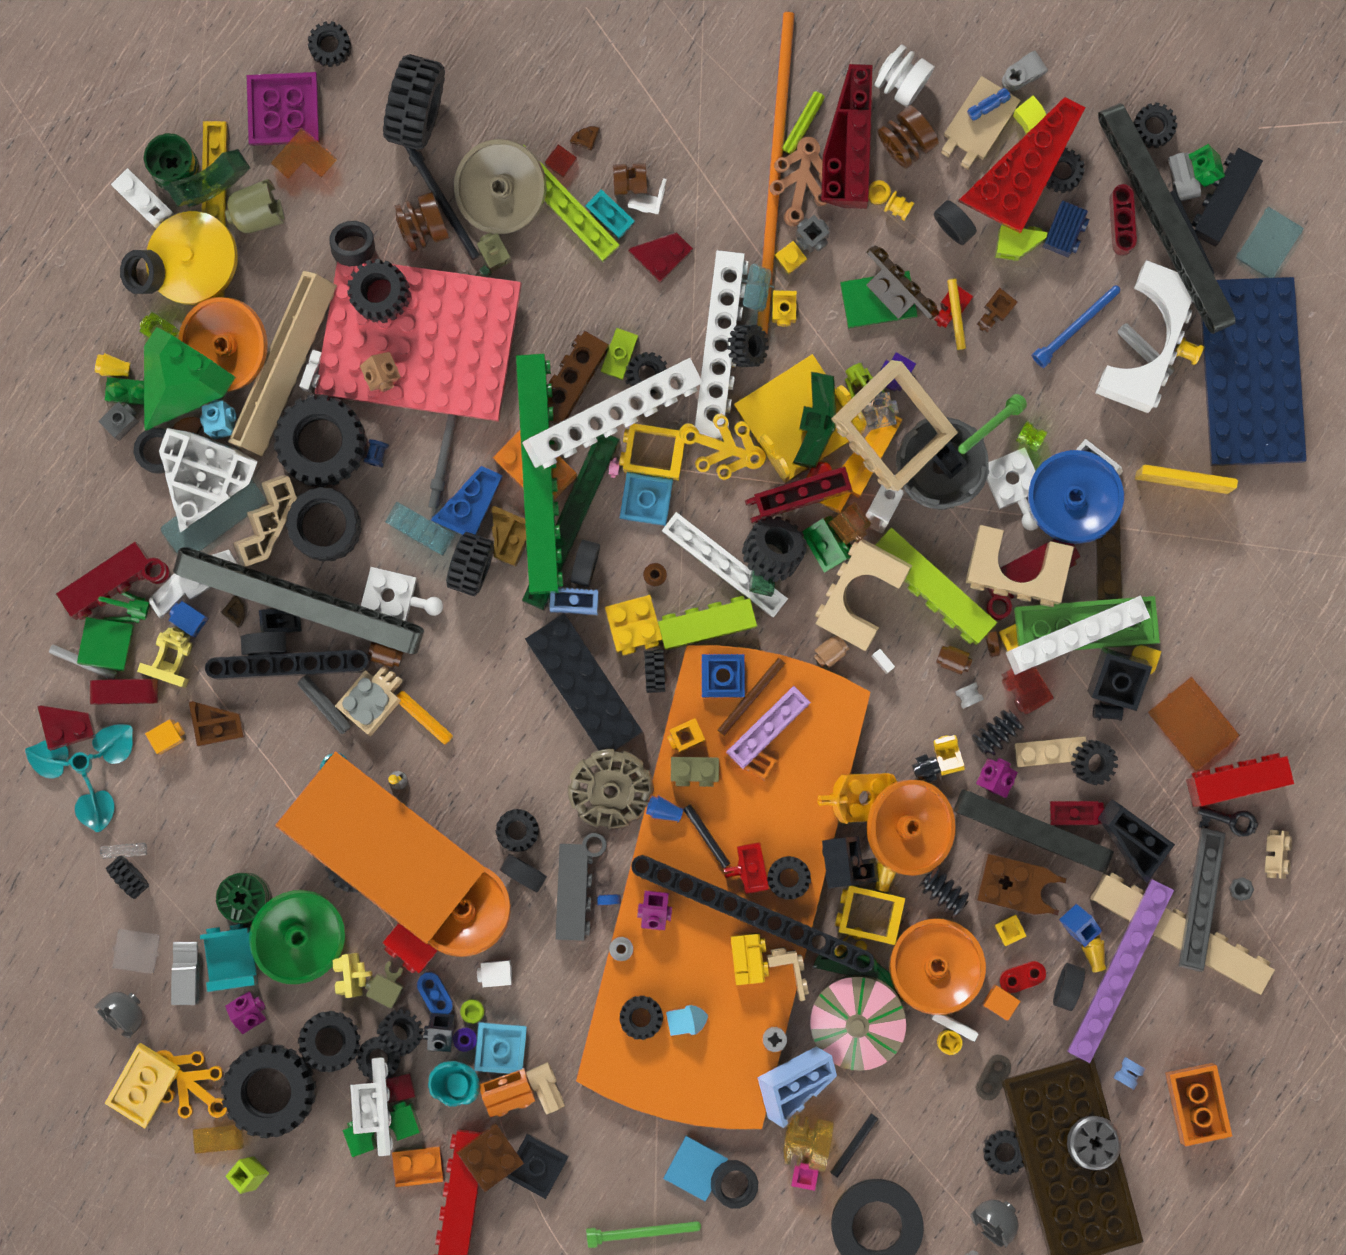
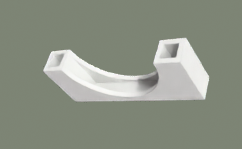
M1146 260L1140 270L1134 289L1147 295L1160 309L1166 324L1164 349L1155 360L1141 367L1121 369L1107 365L1095 393L1149 413L1153 407L1157 408L1162 395L1158 392L1160 386L1164 387L1168 380L1169 373L1166 370L1168 365H1173L1177 352L1174 351L1176 344H1180L1185 331L1181 329L1183 323H1188L1191 317L1192 310L1189 307L1193 301L1178 272Z

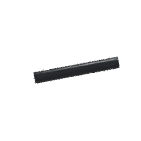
M690 804L683 809L721 867L725 868L731 864L692 805Z
M872 1113L869 1115L830 1171L831 1174L837 1178L839 1177L879 1118Z

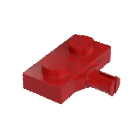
M760 842L737 846L738 866L724 868V873L734 871L733 873L725 874V878L740 875L744 884L745 894L769 890Z

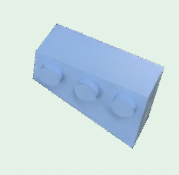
M816 1046L759 1076L758 1082L768 1119L784 1128L788 1124L787 1120L796 1111L801 1112L805 1108L804 1104L812 1096L816 1097L837 1077L832 1055Z

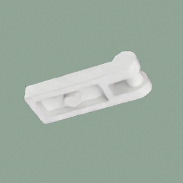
M128 168L111 184L156 229L167 217L170 218L174 214ZM156 208L160 209L155 216L151 214Z

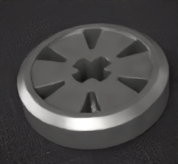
M1087 1116L1078 1120L1070 1129L1067 1139L1068 1151L1072 1159L1079 1166L1090 1170H1102L1112 1165L1117 1159L1121 1150V1137L1115 1125L1109 1120L1098 1116ZM1097 1137L1096 1141L1099 1143V1146L1091 1149L1092 1144L1089 1141Z

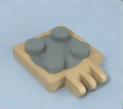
M386 665L375 676H372L365 670L335 707L371 737L400 703L401 700L393 693L403 680L399 676L396 677L393 671L389 672V668Z

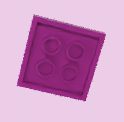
M316 72L246 75L248 141L250 146L320 143L318 78Z

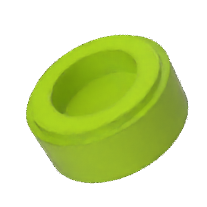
M475 999L467 1000L460 1009L462 1019L470 1024L479 1022L485 1012L483 1004Z

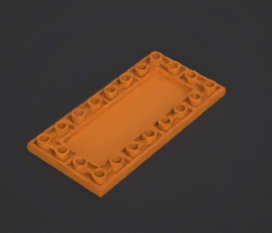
M336 751L275 825V827L426 944L486 869Z

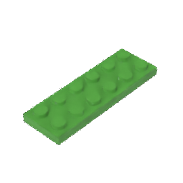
M1155 596L1142 597L1150 618L1075 650L1160 643ZM1134 598L1054 604V607L1044 605L1015 607L1018 647Z

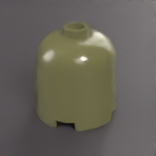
M271 180L260 181L231 194L228 199V210L225 211L229 224L233 223L239 231L249 234L284 223L283 207L280 199L275 200L272 191L276 189Z

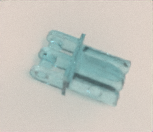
M757 264L751 265L748 279L742 280L746 283L743 299L745 307L758 312L765 309L769 288H774V286L770 285L771 271Z

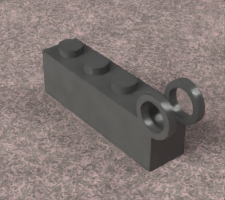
M598 833L588 834L582 844L559 845L555 938L557 940L584 941L585 935L590 936V921H586V912H591V897H587V888H592V873H588V864H593V857L602 855L607 847L605 838ZM591 837H598L602 841V849L598 853H591L587 849V841Z

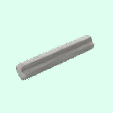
M1127 323L1120 327L1118 334L1148 363L1160 356ZM1168 365L1166 372L1170 376L1175 370L1171 365Z

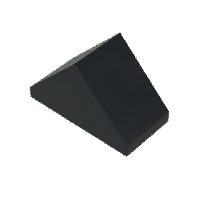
M950 441L932 458L949 479H952L968 465Z
M278 609L258 610L261 633L282 632L288 634L302 632L301 618L299 616Z

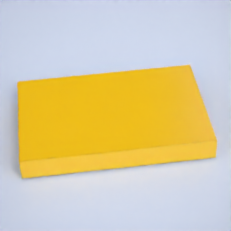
M139 1043L105 1104L141 1127L146 1128L178 1074L180 1067L142 1043Z

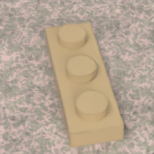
M1086 736L1014 744L1016 767L1075 761L1076 758L1072 757L1073 753L1078 754L1076 750L1078 746L1083 748L1081 743L1086 742Z

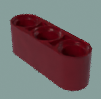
M1120 184L1115 187L1109 198L1111 236L1114 252L1125 256L1133 250L1137 242L1135 205L1132 188L1127 184ZM1116 193H1124L1127 201H1119L1116 198ZM1120 215L1127 217L1128 224H1120L1117 217ZM1119 239H1127L1130 247L1123 248L1119 244Z
M158 679L90 680L91 705L158 703Z

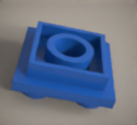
M702 654V697H745L744 654ZM720 669L729 671L730 679L727 682L717 680L716 673Z

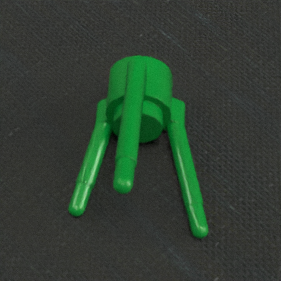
M127 591L121 595L134 601L130 600L129 603L101 596L98 598L99 601L128 608L127 614L131 615L104 617L103 620L139 623L140 619L146 620L150 602H146L145 598L138 597Z

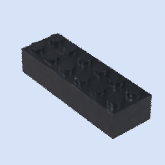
M565 613L525 638L598 751L614 749L615 752L643 733Z

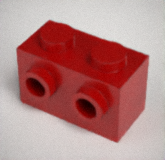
M400 923L396 925L382 942L386 946L384 950L393 958L400 957L404 961L402 965L411 973L415 971L421 973L438 953V950L429 943H424Z

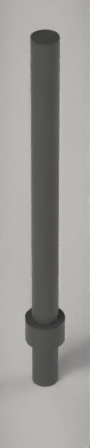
M448 414L435 477L431 480L430 484L432 491L428 505L429 508H438L441 491H444L445 481L443 480L457 415Z

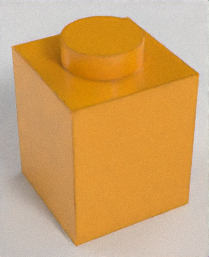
M171 719L145 733L156 754L159 755L186 741L183 737L186 733L180 722L175 723Z

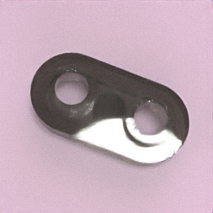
M995 1054L988 1059L975 1086L976 1093L982 1099L993 1100L999 1095L1003 1087L1001 1079L1007 1078L1011 1071V1063L1007 1057ZM996 1062L1002 1063V1069L999 1071L994 1069ZM986 1083H990L992 1086L989 1092L983 1090V1086Z

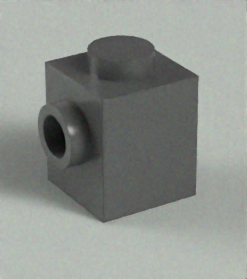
M117 402L98 422L115 439L120 441L139 421L134 417L137 412L128 403L123 406L120 402Z

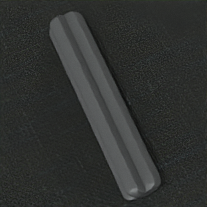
M306 675L298 681L297 685L340 734L346 733L351 728V724L309 676Z

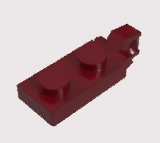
M1050 801V825L1101 824L1098 817L1105 809L1104 802Z

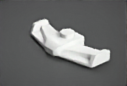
M230 550L212 555L238 564ZM174 573L149 598V602L157 616L161 619L185 593L192 600L211 587L180 577Z

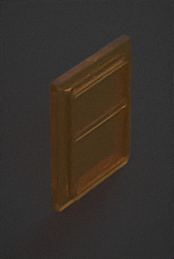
M1192 677L1147 712L1195 771L1207 762H1210L1215 755L1240 736Z

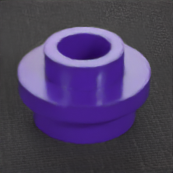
M461 1028L453 1036L454 1046L462 1052L472 1050L477 1042V1036L470 1028ZM461 1036H468L469 1043L462 1044L460 1041Z

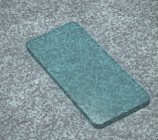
M251 479L249 485L192 523L181 533L177 516L161 527V532L177 554L181 547L201 551L246 518L248 512L256 510L265 504L266 498Z

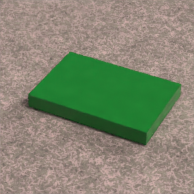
M905 271L904 275L911 281L910 271ZM875 276L840 282L848 329L917 318L916 305L914 304L898 319L867 286Z

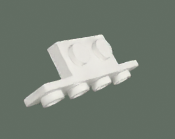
M384 1058L372 1059L373 1083L350 1085L354 1134L377 1132L378 1156H389L390 1150L393 1148V1140L389 1136L391 1114L387 1109V1101H389L390 1094L388 1087H386L385 1077L388 1075V1067L384 1063Z

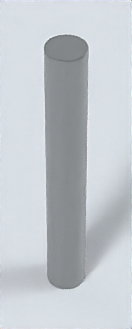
M54 644L50 647L49 653L108 679L115 680L118 672L114 670L77 664V654Z

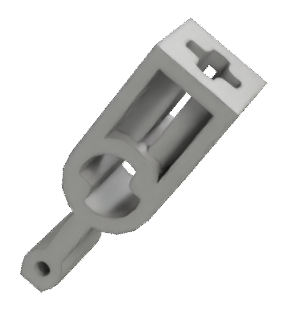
M173 942L171 1005L199 1004L198 942Z

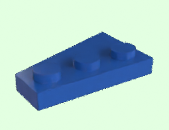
M480 466L464 483L462 488L435 514L431 521L461 535L465 532L477 535L503 475Z

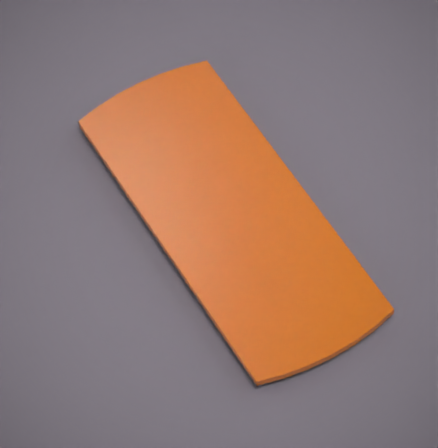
M687 645L653 776L654 791L650 798L651 796L657 797L659 795L683 809L691 804L731 864L725 868L738 866L737 846L760 842L767 877L768 871L775 861L782 857L791 856L799 858L808 866L811 873V883L804 895L797 899L787 900L780 898L773 893L770 887L769 890L745 894L744 884L740 875L725 878V874L733 873L734 871L724 873V868L721 867L684 810L680 821L676 822L651 818V815L646 814V806L632 861L637 856H648L812 927L826 873L824 856L822 854V841L834 839L839 821L834 814L833 806L818 805V801H822L818 799V796L830 795V793H833L835 782L841 775H850L871 692L840 675L784 655L750 648L720 645ZM702 654H744L745 696L779 657L786 664L725 736L722 735L718 728L745 697H702ZM720 669L716 673V678L720 682H727L730 679V673L726 669ZM795 686L811 703L762 750V752L777 760L766 781L725 758L724 756L736 736L741 738ZM696 718L705 741L681 752L678 751V748L672 749L667 736L671 735L669 730ZM683 732L680 737L683 741H688L690 735L687 732ZM759 755L755 757V759L767 766L771 763ZM671 757L719 758V782H714V787H701L699 782H690V786H675L676 782H671ZM752 762L748 764V766L762 774L766 771ZM639 859L635 865L636 870L640 873L647 872L649 869L648 861ZM630 866L612 941L618 937L629 939L633 945V953L625 961H617L611 956L610 951L608 953L576 1082L617 1103L666 1120L724 1129H762L766 1109L758 1077L776 1068L781 1051L772 1052L765 1048L762 1037L764 1032L770 1027L781 1028L786 1034L797 986L792 963L769 967L768 965L769 976L764 977L765 982L736 985L731 936L759 933L760 938H765L766 952L762 953V960L767 963V955L771 954L772 949L785 947L786 951L795 950L797 955L802 956L803 962L807 949L635 875ZM665 868L659 870L657 874L659 881L668 882L671 879V872ZM788 868L781 872L780 882L783 886L793 887L797 884L799 877L794 869ZM683 878L679 883V887L682 891L689 892L693 888V882L689 878ZM709 887L705 888L701 893V897L705 901H712L715 898V891ZM645 891L669 893L668 906L672 907L671 921H666L665 930L641 928L642 918H637L639 903L643 904ZM728 897L724 900L723 906L726 910L733 911L737 907V901L733 897ZM753 906L749 907L745 913L747 919L756 920L759 916V910ZM772 916L769 918L768 927L770 929L776 930L781 926L779 917ZM793 926L790 930L791 938L799 939L802 937L803 929L800 926ZM622 944L618 945L617 952L620 954L625 953L626 947ZM640 995L653 998L659 1004L663 1014L660 1030L653 1037L645 1040L629 1037L621 1028L619 1020L620 1011L625 1002L632 997ZM693 1005L701 1008L708 1014L706 1024L699 1033L695 1035L690 1033L670 1035L666 1012L684 1009L685 1006ZM638 1008L632 1014V1021L638 1027L648 1025L651 1020L650 1013L644 1008Z

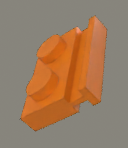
M440 1146L392 1152L395 1187L444 1181Z

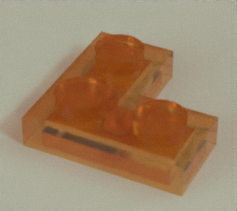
M301 128L271 164L288 179L303 162L322 177L336 162L337 158L307 131Z

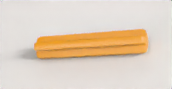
M400 691L396 695L401 700L399 705L440 742L447 744L452 739L453 735L405 691Z

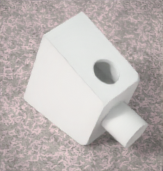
M881 485L862 523L883 533L904 491L901 489L899 491L887 490Z

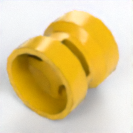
M950 1029L944 1030L937 1037V1046L943 1053L954 1055L961 1050L962 1039L955 1031Z

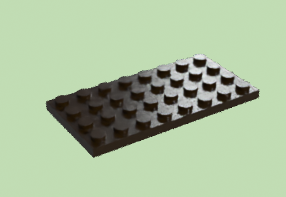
M1078 1057L1001 1079L1048 1255H1103L1143 1243L1120 1153L1115 1162L1109 1167L1102 1170H1090L1079 1166L1072 1159L1068 1151V1134L1078 1120L1087 1116H1098L1111 1122L1094 1057L1090 1063ZM1097 1137L1090 1139L1091 1149L1099 1146V1143L1096 1141Z

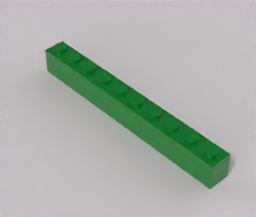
M545 354L516 355L529 593H559V587H563V574L558 572L557 563H562L561 549L556 547V539H560V525H555V516H559L558 501H554L553 492H558L557 478L552 477V469L556 468V463L545 469L543 465L535 468L522 443L549 429V421H554L553 407H548V398H552V384H547V374H551L550 360H546ZM550 440V441H549V447H550V448H551V445H555V441H554V440Z

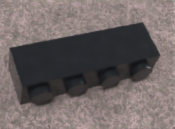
M1240 148L1234 154L1231 152L1228 154L1223 165L1227 166L1224 171L1225 177L1212 184L1216 187L1212 194L1208 193L1202 203V206L1205 207L1202 214L1197 213L1191 223L1199 239L1215 247L1220 243L1263 160Z

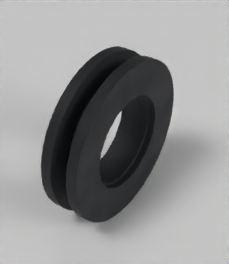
M868 1179L854 1184L838 1199L832 1213L831 1230L835 1245L841 1255H915L922 1242L924 1223L918 1204L906 1189L889 1180ZM879 1201L887 1203L897 1210L901 1217L902 1228L899 1238L893 1245L887 1249L876 1251L865 1248L857 1241L852 1226L854 1217L860 1208L868 1203Z

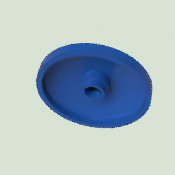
M1082 450L1060 452L1045 460L1035 471L1028 490L1029 509L1036 524L1050 537L1072 544L1091 542L1109 532L1117 522L1124 503L1123 485L1116 470L1102 457Z

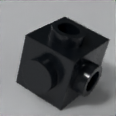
M431 1013L429 1025H425L423 1040H427V1050L451 1052L455 1015Z

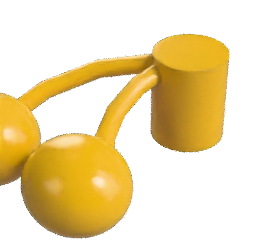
M859 927L853 928L855 930L862 931V929ZM847 935L843 939L845 941L848 937L852 936L854 939L859 940L855 946L864 950L867 949L866 943L860 940L862 937ZM838 945L834 952L837 956H842L847 951V948L844 945Z

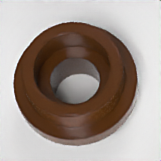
M652 563L645 568L643 577L648 585L657 587L665 582L667 572L661 564ZM654 570L660 573L657 579H653L650 576Z

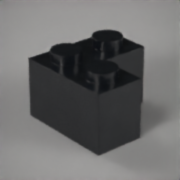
M859 836L822 841V854L825 861V877L828 888L879 882L876 858L862 859Z

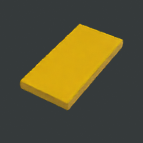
M1145 464L1136 471L1135 480L1229 494L1235 490L1238 484V480L1235 478Z

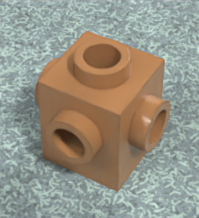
M390 352L372 355L360 365L370 391L380 389L381 392L390 390L394 387V383L401 378Z

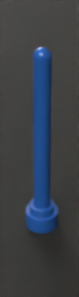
M1117 285L1113 286L1047 347L1038 348L1031 354L1033 360L1041 368H1045L1051 362L1052 354L1120 293V287Z

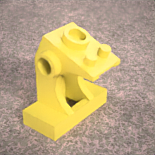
M176 627L168 628L163 633L160 632L156 641V646H159L160 649L152 666L140 663L137 672L186 688L189 679L178 676L184 657L188 656L192 649V643L189 642L191 635L184 633L182 629ZM168 647L178 650L174 664L163 661Z

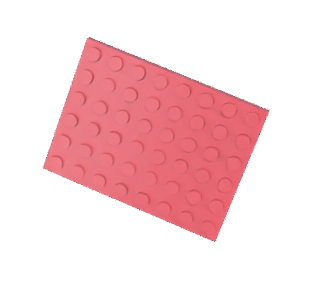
M337 262L334 284L337 287L329 306L318 371L320 379L317 388H315L316 395L321 396L323 394L333 398L499 422L521 293V282L395 265L409 282L410 288L408 290L411 292V296L407 297L409 304L408 307L404 306L402 308L404 310L402 315L399 313L395 315L397 319L392 321L389 318L386 323L378 320V323L364 318L349 301L351 298L347 294V290L350 289L347 285L348 280H353L352 272L357 273L359 269L357 266L349 267ZM378 280L372 283L367 292L368 301L372 303L384 301L391 291L390 282L388 280ZM390 352L401 378L394 383V387L384 392H381L380 389L370 391L360 365L372 355Z

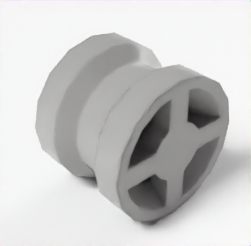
M977 682L955 691L956 696L960 697L962 701V709L984 700L983 696L978 693Z
M778 1027L768 1028L762 1037L765 1048L772 1052L783 1050L787 1043L784 1031Z

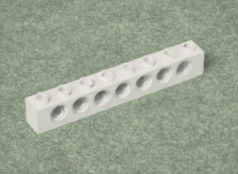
M717 250L701 374L703 383L700 384L695 426L699 433L722 441L719 429L715 427L713 421L707 419L706 415L711 410L724 415L725 413H730L732 399H727L728 390H733L734 376H730L731 367H736V364H733V358L729 357L731 350L727 349L724 352H719L716 350L715 345L717 342L723 341L730 346V342H728V338H732L730 332L734 331L733 328L736 326V321H741L743 307L738 305L739 297L744 298L746 284H741L742 275H747L748 261H744V253ZM726 273H733L737 279L729 283L723 277ZM723 296H731L734 302L729 306L723 305L720 301ZM726 318L731 322L729 328L722 329L718 326V321ZM721 364L725 367V372L722 375H716L712 371L713 366ZM714 387H718L722 390L723 394L719 398H713L710 396L709 391ZM720 418L717 421L718 425H722L724 423L723 418Z
M688 358L522 443L535 468L543 465L545 469L557 463L556 457L563 454L564 458H567L577 453L576 447L583 444L587 448L598 442L596 437L604 434L606 438L618 432L616 427L622 424L628 427L638 422L637 416L644 413L645 417H648L658 411L657 406L664 403L665 407L678 401L677 396L684 394L687 397L697 392L696 386L703 382L691 358ZM671 379L678 383L677 390L671 387ZM651 389L657 391L658 400L651 397ZM631 399L637 401L638 410H635L631 407ZM611 409L617 411L618 420H614L611 417ZM591 419L598 423V430L591 428ZM570 429L575 430L577 432V441L573 440L570 437ZM550 440H554L557 443V451H553L549 447Z

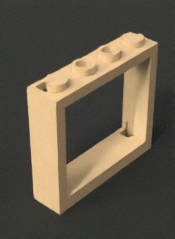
M891 360L832 418L833 422L837 425V432L850 441L849 446L857 455L863 457L865 467L869 471L875 472L879 477V484H882L887 490L899 491L958 433L901 361ZM893 379L898 382L938 433L895 476L851 423V420Z

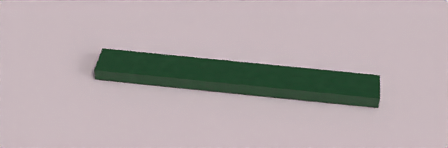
M604 434L596 437L598 442L591 445L556 525H560V539H556V547L561 549L562 563H557L558 572H561L610 464V460L619 444L620 439L610 435L605 438ZM528 585L522 602L544 611L551 593L530 594Z

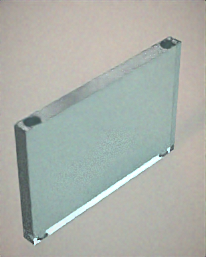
M1268 206L1242 249L1237 253L1236 258L1267 278H1274L1275 273L1299 235L1302 234L1304 228Z

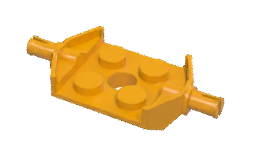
M890 773L841 775L835 782L833 793L826 796H818V799L822 800L818 801V805L833 806L834 814L841 823L865 822L868 820L869 811L876 797L886 787L897 782L894 774ZM863 791H866L868 798L866 802L861 804L859 796Z

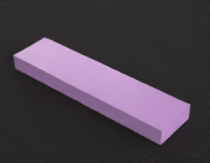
M793 686L726 753L744 769L811 702Z

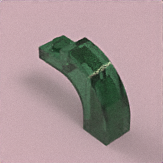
M239 149L223 152L203 171L191 177L170 182L165 188L178 207L188 205L190 208L210 200L231 187L250 170V166Z

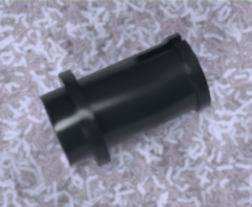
M1102 702L1093 705L1092 716L1097 718L1098 721H1101V719L1122 721L1124 709L1121 706L1103 705Z

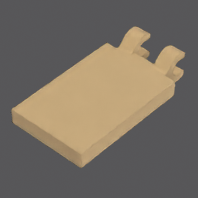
M981 76L945 131L944 136L949 140L942 148L941 153L949 158L955 147H960L968 152L962 160L961 166L969 170L976 157L981 160L985 158L1021 100L1010 94L1011 98L1004 104L1001 103L999 107L985 115L982 114L980 118L972 121L967 113L968 109L974 105L978 106L979 102L993 94L996 95L1002 89Z

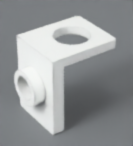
M663 178L658 197L647 194H634L632 192L628 207L638 209L644 213L659 214L667 179Z

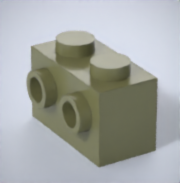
M671 757V782H676L675 786H690V782H699L701 787H714V782H719V758Z

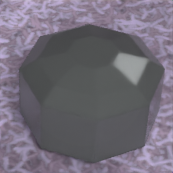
M1240 877L1232 880L1229 891L1231 897L1243 901L1250 899L1254 888L1251 881Z

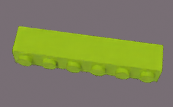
M890 528L875 545L912 565L905 579V582L909 585L907 589L916 597L921 595L926 600L925 605L932 612H940L944 616L942 620L950 628L956 627L962 632L961 638L971 645L973 642L977 645L996 625L997 622L893 528Z

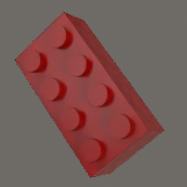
M1280 753L1260 757L1261 762H1257L1255 758L1237 762L1238 767L1235 768L1233 764L1215 767L1214 773H1210V769L1191 773L1192 778L1186 779L1192 806H1205L1295 784L1288 756L1280 757Z

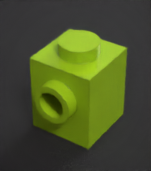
M255 1156L239 1159L225 1177L242 1194L256 1190L268 1176L269 1172Z

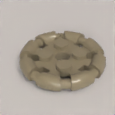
M614 749L599 750L591 753V757L588 759H582L573 769L570 775L571 784L568 785V798L572 808L578 811V816L586 823L597 828L598 826H604L607 829L623 828L630 825V822L634 819L638 820L644 815L645 807L649 803L647 801L654 791L652 776L649 770H645L643 767L644 763L629 752H614ZM612 762H621L620 768L612 767ZM597 765L598 768L593 773L590 768ZM636 772L638 777L632 780L631 774ZM580 783H586L587 789L581 788ZM607 786H614L617 788V792L613 795H608L604 792V789ZM638 792L641 793V796L634 797V794ZM590 800L592 806L586 807L584 803ZM627 806L630 811L624 814L621 810ZM601 813L610 814L609 818L602 817Z

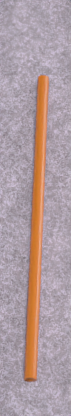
M784 12L782 21L757 325L763 328L762 331H765L766 334H768L779 195H773L769 188L773 181L781 180V173L775 170L774 164L779 158L783 157L795 17L793 12ZM782 161L778 162V166H779L781 169H782ZM774 184V190L779 192L780 185Z

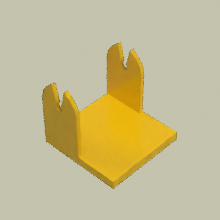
M813 354L734 404V407L743 421L749 426L752 435L765 452L784 484L808 469L793 465L792 463L807 434L806 431L799 430L804 406L812 408L811 371L825 374ZM843 385L835 389L836 414L851 400V394ZM860 411L851 420V423L860 434H863L867 423L863 413ZM837 428L832 433L819 461L850 442L846 437H842L837 432Z

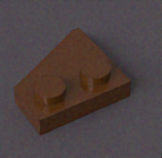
M194 701L189 702L197 747L245 738L241 714Z

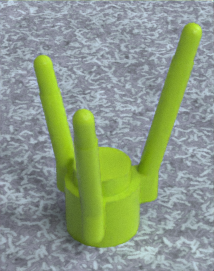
M857 363L845 371L847 378L844 380L851 394V399L855 396L853 384L855 387L861 385L864 387L868 380L871 381L873 379L868 368L864 369L862 363ZM888 397L886 401L891 407H895V403Z

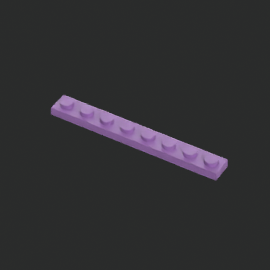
M1150 880L1068 1049L1069 1053L1089 1063L1091 1062L1174 892L1173 889L1155 880Z

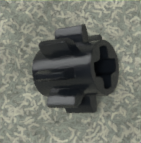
M927 754L915 758L917 763L913 764L912 768L917 780L924 779L928 783L937 780L936 774L941 773L936 758L934 756L928 758Z

